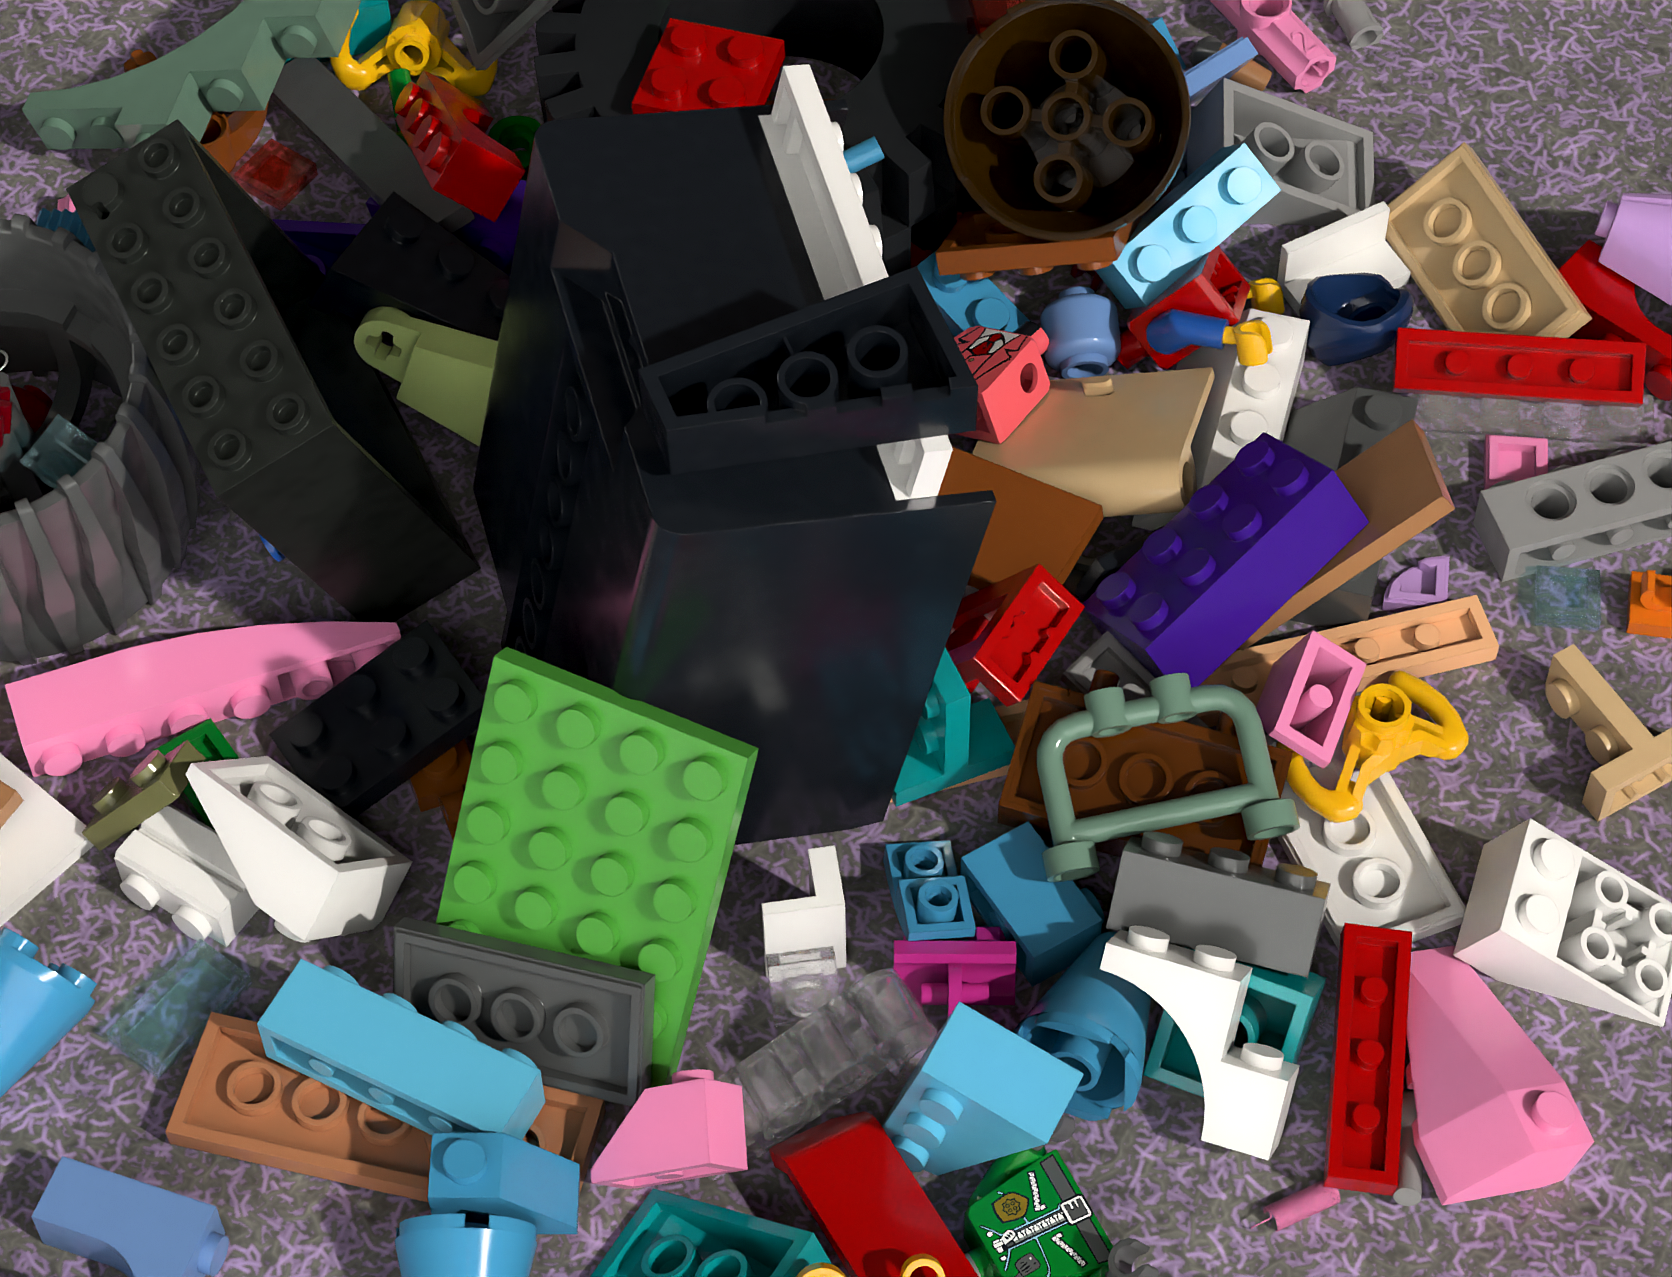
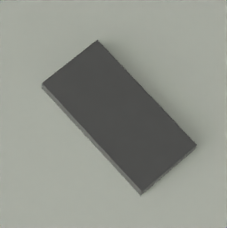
M404 917L394 925L393 994L411 1003L419 1014L438 1023H442L445 1020L456 1022L471 1031L479 1042L496 1050L502 1051L504 1048H510L521 1052L530 1058L537 1068L541 1070L542 1082L545 1086L631 1107L634 1106L644 1089L651 1088L655 974Z

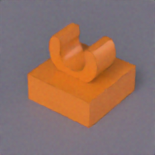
M1647 570L1645 572L1632 571L1628 586L1626 633L1672 639V576L1655 574V570Z

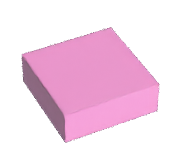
M1486 434L1484 440V490L1504 480L1519 481L1548 472V438Z

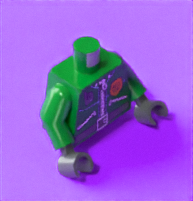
M1063 1115L1049 1141L1058 1143L1069 1139L1075 1131L1074 1118ZM1041 1145L995 1159L968 1200V1209L964 1213L963 1237L971 1250L964 1252L979 1277H1159L1158 1269L1149 1264L1141 1265L1132 1272V1265L1135 1259L1140 1255L1146 1254L1150 1247L1132 1238L1120 1240L1114 1246L1112 1245L1057 1149L1046 1154L1045 1146Z

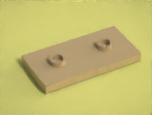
M1465 142L1387 205L1390 208L1385 238L1397 256L1410 270V275L1448 331L1568 338L1592 319L1475 151Z

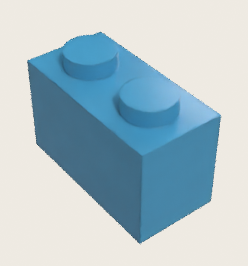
M1028 821L961 857L960 876H965L970 902L987 926L1000 927L1006 941H1016V965L1033 987L1071 966L1087 946L1101 934L1102 924L1105 919L1098 900L1089 889L1082 888L1079 890L1073 880L1065 882L1047 881L1042 853L1054 847L1053 841L1051 839L1043 841Z

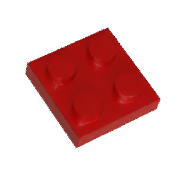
M670 18L632 101L633 114L765 105L785 59L784 40Z

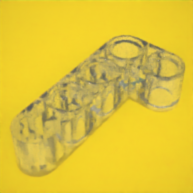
M892 968L881 969L860 979L716 1079V1081L742 1086L747 1164L766 1154L772 1146L792 1136L887 1069L897 1080L901 1082L908 1080L907 1074L914 1070L939 1030L915 993L896 970ZM729 1173L708 1176L707 1178L711 1180H718Z

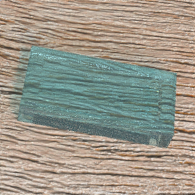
M199 939L106 1032L109 1042L159 1079L202 1036L210 1013L223 1014L252 985L250 975L205 941Z

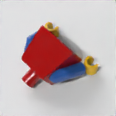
M1218 245L1148 306L1132 308L1127 320L1129 328L1120 334L1121 352L1117 359L1126 369L1131 371L1151 356L1160 368L1166 370L1202 346L1222 350L1225 344H1236L1238 362L1241 365L1258 366L1265 364L1268 360L1267 354L1273 351L1271 333L1268 326L1260 320H1250L1242 322L1236 327L1232 326L1240 321L1246 300L1251 298L1252 309L1283 314L1285 307L1282 287L1278 281L1267 277L1248 283Z

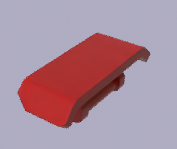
M862 1111L831 1118L769 1149L774 1167L788 1175L851 1277H900V1271L904 1262L916 1254H928L936 1258L941 1264L946 1277H979L883 1127L872 1114ZM921 1266L916 1268L910 1277H936V1272L928 1266Z

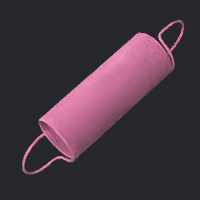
M1323 1180L1264 1207V1213L1269 1212L1270 1218L1252 1226L1250 1229L1270 1220L1273 1214L1277 1224L1276 1231L1278 1232L1283 1228L1340 1203L1339 1189L1323 1187Z

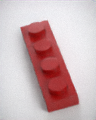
M1398 327L1395 332L1392 392L1639 408L1643 405L1646 343Z
M1344 923L1341 931L1323 1187L1393 1196L1397 1189L1412 932L1351 923Z

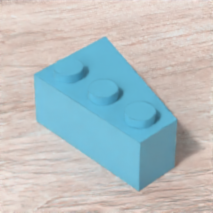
M959 1001L910 1074L882 1127L910 1171L921 1172L926 1170L937 1176L1047 1144L1084 1073Z

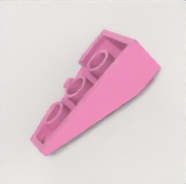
M1454 945L1411 952L1407 1017V1041L1410 1063L1405 1068L1407 1089H1413L1417 1118L1412 1123L1414 1146L1442 1206L1536 1189L1563 1181L1594 1143L1592 1135L1566 1082L1474 969L1453 955Z

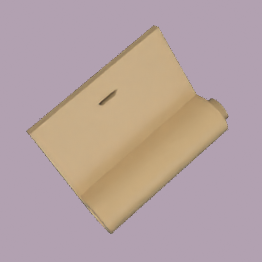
M1213 368L1049 380L1048 393L1004 442L995 444L978 440L972 454L1100 504L1103 508L1104 517L1180 512L1197 491L1196 470L1190 446L1215 379Z

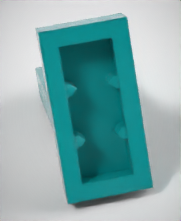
M946 647L944 648L891 798L896 807L1010 765L1015 745L990 698L971 704V694Z

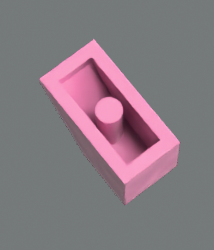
M1314 630L1309 632L1273 663L1256 707L1266 733L1324 769L1331 762L1367 664Z
M696 1069L673 1073L672 1084L644 1089L590 1169L591 1183L632 1189L748 1170L742 1086L714 1080L713 1071Z

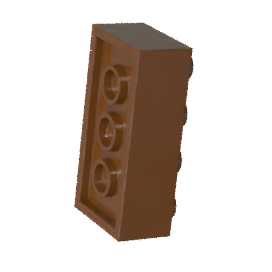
M1098 669L1094 672L1089 692L1102 688L1118 687L1120 678L1112 671ZM1034 681L998 804L997 823L1016 828L1029 821L1039 835L1052 838L1037 771V747L1043 733L1057 719L1073 712L1086 710L1083 698L1086 694L1072 690L1069 692L1068 689ZM1220 712L1216 730L1184 721L1169 724L1156 722L1132 727L1124 733L1110 737L1095 738L1090 736L1070 742L1063 753V764L1076 819L1248 783L1235 725L1232 718L1224 712ZM1267 745L1279 798L1281 799L1293 752ZM1241 812L1154 831L1183 840L1182 848L1206 854H1209L1210 849L1214 847L1242 852L1250 857L1249 864L1260 867L1263 865L1269 839H1247ZM1141 833V834H1136V835H1132V836H1136V837L1142 838V837H1143V833ZM1131 836L1095 843L1096 851L1121 858L1123 849Z

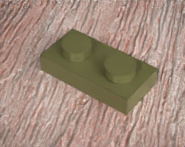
M188 740L166 755H163L159 750L153 751L133 770L129 777L130 780L125 782L118 776L97 794L91 803L97 812L82 831V834L97 849L103 850L178 799L189 783L185 774L190 764L203 762L206 758Z

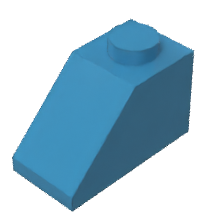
M504 1132L432 1133L428 1201L432 1215L448 1213L465 1214V1223L489 1225V1215L506 1216L534 1224L537 1228V1234H578L579 1163Z

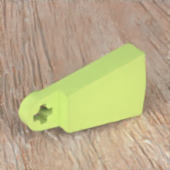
M381 306L368 311L354 336V345L360 357L372 367L401 382L396 397L397 400L480 447L498 341L413 318L393 307ZM383 331L394 336L393 346H388L381 342Z

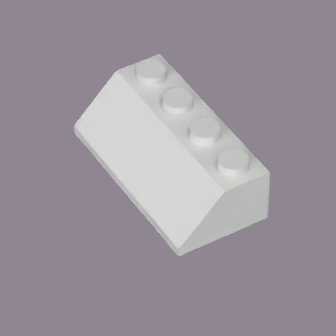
M1249 308L1242 312L1240 321L1232 327L1250 320H1260L1268 326L1271 333L1273 351L1267 354L1268 360L1265 364L1258 366L1241 365L1238 362L1236 344H1225L1222 350L1202 346L1178 362L1176 370L1212 367L1215 376L1190 446L1196 470L1197 490L1208 485L1235 459L1242 447L1254 441L1263 432L1283 442L1304 363L1310 325L1309 320ZM1179 512L1134 515L1132 526L1154 531L1166 525Z

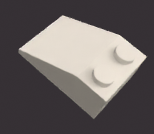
M269 756L190 764L185 775L254 904L275 919L274 926L280 933L292 940L306 943L317 939L346 936L351 933L373 930L384 919L412 864L410 859Z

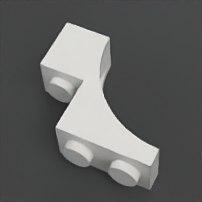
M1130 926L1129 931L1120 929L1106 942L1100 969L1133 983L1149 994L1167 1011L1185 1035L1194 1053L1203 1084L1205 1110L1201 1140L1269 1160L1282 1137L1300 1065L1283 1061L1284 1054L1267 1045L1245 1043L1243 1048L1233 1046L1253 968L1235 963L1237 956L1231 951L1220 947L1197 945L1194 951L1169 944L1170 936L1154 928Z

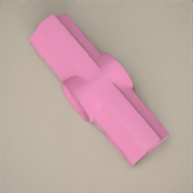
M1210 0L1237 29V39L1248 37L1258 55H1262L1294 90L1301 89L1306 94L1320 87L1324 79L1334 70L1336 56L1292 12V0Z

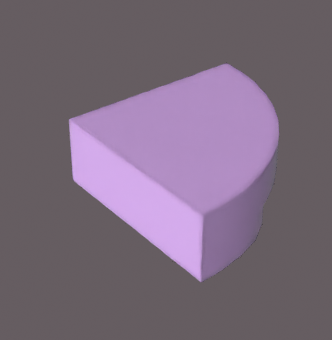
M1436 556L1424 558L1418 561L1417 566L1406 570L1397 578L1394 577L1386 588L1382 610L1404 612L1447 602L1450 557Z

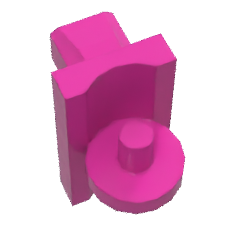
M976 927L975 937H968L967 941H941V939L908 941L905 935L903 940H894L893 1005H948V1017L959 1001L965 1005H1015L1016 941H1006L1000 927Z

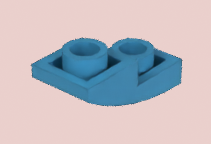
M951 841L885 844L883 863L895 912L908 941L975 937L976 926L964 875L958 876Z

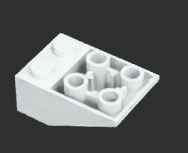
M1530 818L1483 845L1453 955L1497 981L1663 1027L1672 994V903Z

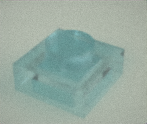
M57 414L20 460V463L37 474L45 484L56 489L58 487L56 480L66 473L73 477L92 458L91 450L97 442Z

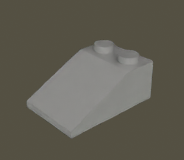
M1224 77L1192 110L1187 144V177L1220 148L1245 143L1281 189L1277 195L1244 223L1327 226L1375 205L1373 132Z

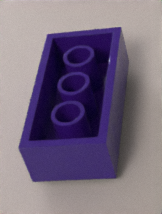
M1263 432L1254 441L1242 447L1235 459L1208 485L1197 490L1190 498L1189 503L1162 529L1152 533L1145 540L1143 547L1117 572L1107 576L1098 585L1096 592L1083 603L1085 606L1083 610L1102 635L1108 630L1155 678L1174 673H1187L1191 687H1196L1206 680L1348 544L1369 521L1333 469Z

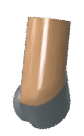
M1213 36L1202 38L1192 49V66H1196L1228 45ZM1251 60L1229 79L1263 91L1272 76V71Z

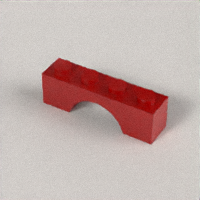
M423 70L416 84L409 82L400 93L394 110L398 114L395 121L432 190L496 222L524 175L525 169L514 152L485 134L493 117L482 101Z
M1589 239L1558 269L1592 317L1589 322L1571 336L1576 339L1646 343L1645 385L1658 399L1664 401L1672 400V335L1662 331L1647 319L1637 303L1635 284L1598 262L1602 247Z

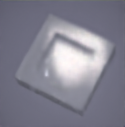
M833 946L766 954L774 1027L842 1018L837 964Z

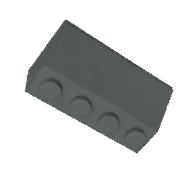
M1357 386L1291 411L1283 442L1333 469L1335 472L1411 419L1415 421L1419 399ZM1383 558L1290 620L1328 629L1368 621Z

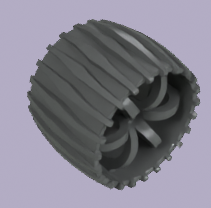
M15 213L12 220L0 219V350L5 351L8 355V363L0 371V386L9 387L10 402H12L10 434H4L3 445L0 447V661L18 660L25 666L37 664V658L56 655L65 651H69L71 656L85 651L84 644L105 635L111 630L115 635H118L127 628L128 618L140 610L146 603L150 605L155 604L161 597L162 585L173 568H181L186 557L189 530L196 527L200 501V462L97 251L92 252L86 248L72 232L63 227H58L56 231L37 226L29 216ZM0 353L1 368L5 363V356ZM32 371L35 377H44L48 375V371L59 372L57 390L52 406L45 421L36 432L24 417L12 385L6 375L8 373ZM95 380L109 386L113 393L122 397L123 404L120 405L115 415L117 423L105 443L99 441L91 450L92 458L80 470L68 468L56 460L69 445L82 420L91 393L92 381Z

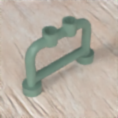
M1187 673L1168 674L1153 679L1149 682L1152 696L1125 701L1123 688L1121 687L1102 688L1084 695L1086 710L1073 712L1057 719L1043 733L1037 747V771L1054 847L1042 853L1047 881H1071L1099 872L1100 865L1095 843L1240 812L1248 840L1275 838L1298 830L1300 824L1294 800L1279 798L1262 721L1254 703L1241 691L1223 684L1191 687ZM1207 711H1221L1232 718L1248 780L1247 784L1081 819L1075 818L1063 764V753L1070 742L1090 736L1095 738L1110 737L1124 733L1132 727L1156 722L1161 724L1176 723Z

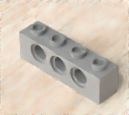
M1672 437L1661 444L1634 451L1619 450L1609 454L1604 459L1577 466H1558L1546 474L1519 481L1504 480L1492 485L1489 489L1481 490L1473 524L1501 581H1508L1672 537Z

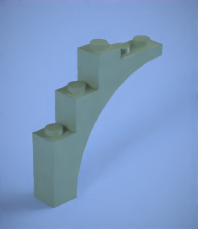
M243 0L232 12L199 36L157 60L115 77L78 87L32 92L29 94L22 111L48 150L130 149L177 119L200 142L213 112L265 110L286 59L338 57L361 0Z

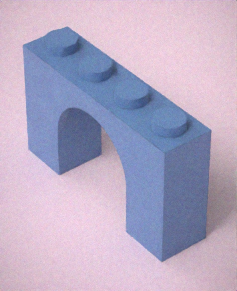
M64 1156L61 1157L31 1216L43 1244L109 1265L121 1271L127 1277H205V1275L214 1277L220 1271L229 1247V1238L225 1235L216 1206Z

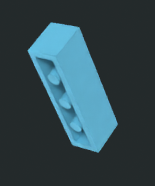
M300 959L257 1023L266 1057L430 1135L432 1133L504 1132L523 1140L546 1103L541 1070L526 1055L510 1048H504L502 1051H499L481 1043L471 1031L456 1022L445 1020L442 1023H438L417 1012L411 1003L396 994L384 993L380 996L359 986L350 974L335 966L327 965L322 969Z

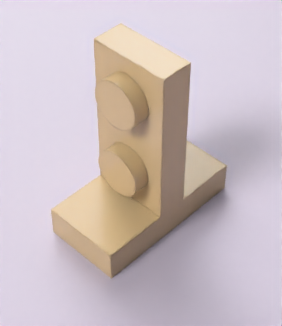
M1575 644L1554 654L1545 683L1547 700L1558 716L1564 719L1569 717L1573 719L1585 734V742L1590 754L1599 764L1603 765L1590 773L1582 804L1598 822L1672 781V728L1654 737Z

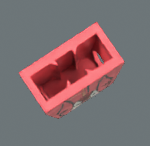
M1025 321L1013 332L974 326L954 337L978 384L976 431L956 433V435L1001 444L1048 393L1050 381L1041 355L1047 351L1049 339L1045 331L1031 321Z

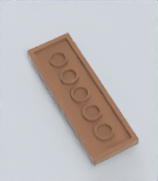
M215 1012L210 1013L165 1130L169 1144L429 1203L428 1185L432 1135L266 1057L257 1026L258 1022ZM543 1085L546 1103L524 1136L523 1141L579 1163L580 1195L606 1112L605 1101Z

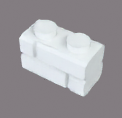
M172 804L167 805L142 822L140 829H135L116 850L114 860L122 880L120 888L133 903L145 910H151L155 905H158L173 914L172 919L176 926L187 936L198 942H203L209 936L227 947L259 910V907L251 899L216 831Z

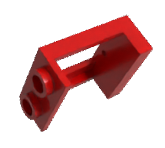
M1038 563L963 597L945 647L970 694H972L978 683L981 682L1006 707L1021 702L1085 606ZM998 609L990 621L984 616Z

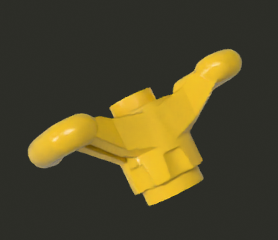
M411 0L404 3L397 17L393 20L389 34L356 61L350 55L349 41L351 29L359 14L358 9L339 56L330 57V63L336 77L348 89L357 91L368 89L372 83L379 80L385 74L394 69L402 68L409 70L410 75L414 76L421 75L423 70L434 76L444 77L451 85L471 96H480L491 90L498 69L497 59L486 70L476 71L475 66L468 61L448 38L450 23L446 20L443 10L436 3L429 0Z
M1399 670L1390 675L1388 684L1371 685L1363 690L1360 695L1354 697L1347 716L1342 740V750L1346 760L1335 790L1322 787L1314 779L1303 760V756L1279 741L1276 743V747L1293 752L1286 777L1293 792L1314 812L1330 822L1342 823L1358 817L1363 809L1362 800L1367 786L1385 772L1395 770L1400 763L1418 755L1440 758L1442 760L1456 759L1467 747L1469 735L1459 713L1444 695L1426 681ZM1412 702L1428 713L1435 723L1412 715ZM1355 768H1358L1360 772L1357 781H1351Z

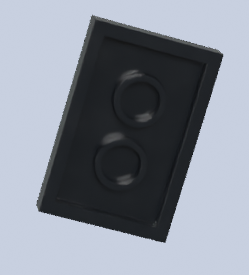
M426 620L269 735L301 781L355 819L477 730L485 698Z

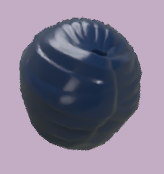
M1349 273L1315 277L1307 284L1305 294L1301 300V308L1299 309L1300 319L1310 321L1306 348L1314 358H1317L1327 366L1352 363L1384 352L1395 343L1397 328H1406L1413 314L1414 298L1405 288H1393L1390 282L1379 274Z

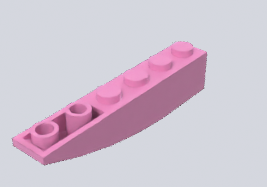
M346 621L266 624L202 632L129 647L6 684L5 688L21 744L33 777L43 774L65 776L78 770L83 762L109 754L115 757L131 756L142 750L146 743L172 735L178 737L210 718L214 723L234 716L241 719H252L261 716L269 710L271 705L297 697L302 700L318 699L331 690L333 686L338 685L400 640L401 633L397 622Z

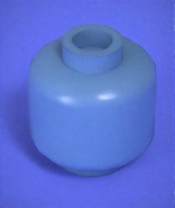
M1078 286L1060 292L1058 299L1052 301L1044 308L1040 321L1041 328L1049 339L1047 351L1044 352L1046 363L1054 370L1060 371L1065 379L1105 375L1109 371V366L1117 361V357L1121 352L1116 305L1107 297L1095 294L1093 289Z

